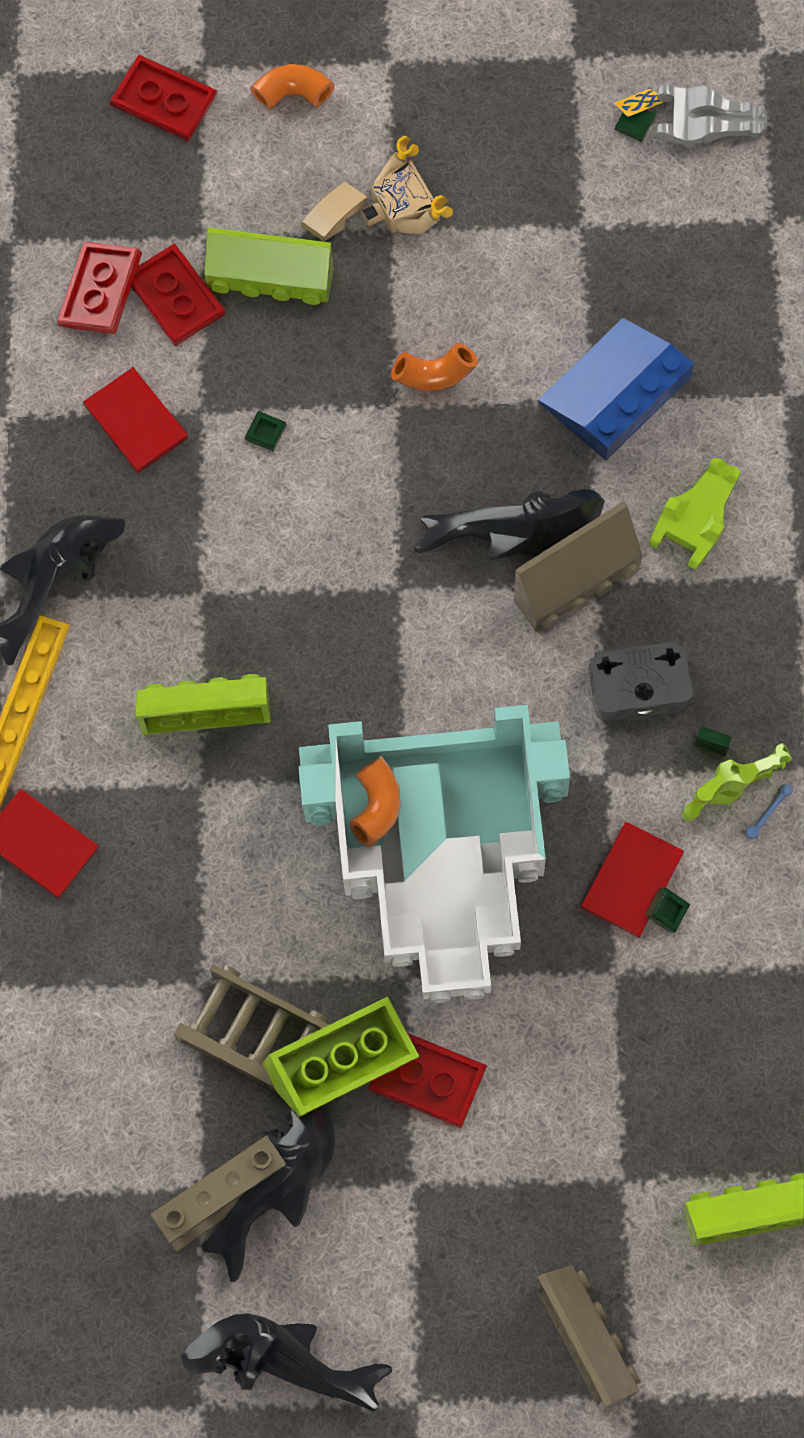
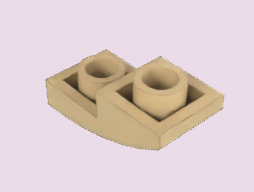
M344 182L331 191L310 211L302 221V227L324 242L345 228L347 218L366 207L367 196Z

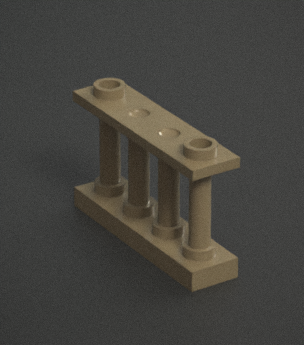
M213 964L210 972L213 977L219 979L196 1022L191 1023L189 1027L180 1023L174 1036L176 1040L277 1092L262 1063L267 1058L288 1017L290 1016L306 1025L299 1040L328 1026L327 1022L329 1019L314 1010H311L308 1014L239 978L240 972L228 965L223 964L222 968ZM230 986L248 994L224 1039L220 1038L217 1042L207 1037L209 1032L206 1029ZM259 1001L277 1011L255 1052L245 1057L236 1052L238 1048L236 1043Z
M266 1135L151 1213V1216L169 1244H172L176 1252H179L223 1222L244 1193L284 1167L286 1163Z

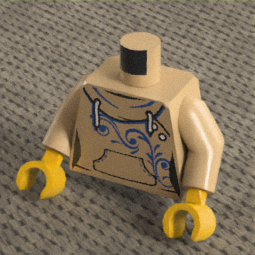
M402 136L399 138L396 145L398 152H394L371 187L374 204L361 210L362 217L368 227L384 220L391 233L399 231L403 234L421 235L440 220V216L449 218L453 214V209L449 206L443 208L449 202V199L441 195L433 198L412 160L407 161V156L413 157L419 152V147L415 144H412L406 150L411 137Z

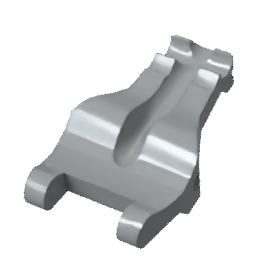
M662 85L657 88L658 100L673 102L672 125L662 123L656 126V136L659 139L682 144L686 148H701L709 142L725 136L761 138L767 131V111L764 104L753 106L750 102L730 101L704 85L693 88Z

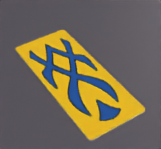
M647 89L614 104L629 117L666 101L658 100L657 92Z

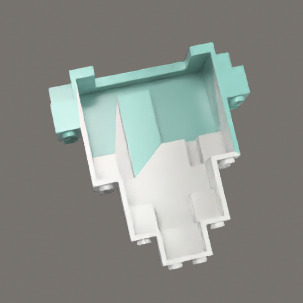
M528 705L494 708V728L365 741L363 738L362 721L329 724L330 744L299 747L300 766L298 767L301 800L305 822H312V825L321 826L330 824L332 820L337 819L345 895H352L353 899H366L372 897V893H378L385 963L392 962L394 967L412 965V960H419L423 999H430L431 1003H445L451 1001L453 996L464 995L466 1000L484 998L485 993H491L488 953L494 952V956L503 957L513 955L514 950H520L521 939L514 879L526 883L538 880V876H544L546 857L539 799H543V802L552 803L561 801L562 797L568 796L570 783L566 740H561L559 721L530 724ZM383 756L400 786L401 806L395 824L385 836L373 846L366 847L353 835L349 824L353 818L365 810L368 803L365 788L355 774L376 758Z

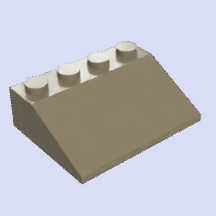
M623 501L515 570L514 602L535 632L542 627L545 630L554 627L560 621L559 616L569 610L571 613L579 611L587 604L586 599L594 594H597L598 597L606 594L612 589L613 582L621 577L627 580L640 570L638 566L641 565L642 552L626 503Z
M573 1265L538 1276L535 1288L600 1412L602 1413L639 1392L637 1385L641 1383V1380L632 1364L625 1365L620 1355L624 1348L616 1333L614 1332L609 1335L603 1323L608 1320L599 1301L592 1303L587 1293L591 1286L583 1271L576 1272Z

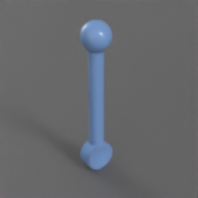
M783 784L780 787L779 795L757 823L747 828L746 835L748 838L755 839L758 837L759 829L785 796L792 794L793 789L791 785Z

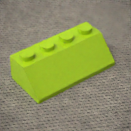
M208 227L205 280L207 287L217 293H228L229 290L241 291L243 295L248 297H258L260 294L272 295L274 299L279 301L297 298L310 305L328 302L334 270L330 242Z
M248 674L242 676L239 680L229 681L227 678L218 677L210 679L209 683L196 684L195 681H181L177 683V686L164 687L162 684H150L145 686V689L137 690L135 711L143 735L271 722L267 679L257 674Z
M387 996L269 1054L262 1064L277 1093L301 1117L417 1059L419 1055Z
M804 1173L790 1176L791 1182L777 1184L776 1179H769L756 1183L757 1188L744 1191L743 1185L723 1189L724 1195L710 1197V1192H703L689 1196L690 1201L685 1202L683 1208L692 1247L804 1225Z

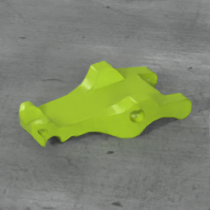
M713 458L706 472L693 488L680 496L669 498L648 545L658 549L664 537L694 552L687 566L695 571L698 570L721 539L722 531L725 527L723 521L724 507L735 484L739 480L741 474L739 468L734 465H728L723 459Z
M781 743L776 746L773 754L749 764H739L731 759L720 763L715 777L695 792L694 800L682 809L681 815L683 819L687 822H693L699 816L701 810L710 804H733L749 785L760 781L762 778H770L773 775V769L781 768L783 770L786 766V761L789 763L792 760L787 747Z

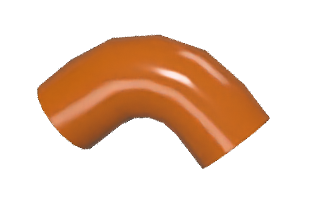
M288 64L275 67L261 76L250 87V90L255 99L269 110L281 99L292 94L300 95L315 107H319L331 96L335 84L323 73L310 66Z
M456 343L444 356L434 360H424L408 352H403L398 356L393 365L391 377L392 380L413 389L439 391L452 387L467 377L478 365V360L474 352L461 343Z
M383 756L376 758L355 774L365 788L368 803L365 810L353 818L349 824L353 835L366 847L373 846L385 836L395 824L401 806L400 786Z

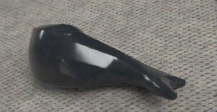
M589 489L570 491L567 495L559 498H550V495L542 491H536L531 493L522 505L488 507L454 514L424 515L421 518V522L428 531L413 549L417 553H422L455 538L474 536L491 541L488 554L489 560L501 559L517 553L536 557L600 517L605 500L599 493Z
M83 515L64 519L53 525L39 539L35 546L12 556L0 566V571L17 579L24 587V595L17 612L5 622L0 623V652L7 665L14 664L24 640L33 629L46 601L57 567L60 566L82 572L83 579L90 581L95 576V564L91 560L88 561L87 554L81 553L82 547L85 546L96 551H102L106 544L118 539L124 532V519Z
M326 1104L301 1117L291 1108L286 1119L288 1126L292 1128L285 1136H283V1131H279L277 1128L269 1132L265 1131L264 1136H268L286 1165L244 1193L230 1210L224 1222L202 1245L205 1253H216L225 1258L230 1282H235L239 1279L244 1265L246 1237L252 1223L263 1213L270 1209H275L282 1212L294 1227L300 1225L307 1208L311 1186L327 1169L335 1149V1130Z
M249 1313L235 1314L218 1321L192 1342L180 1356L184 1367L194 1374L211 1372L221 1374L227 1367L235 1369V1381L240 1385L241 1390H252L255 1380L264 1371L299 1387L332 1398L343 1399L373 1412L379 1407L374 1387L381 1379L392 1372V1367L386 1364H373L351 1371L332 1370L310 1353V1345L316 1334L317 1326L301 1323L278 1325L270 1319Z

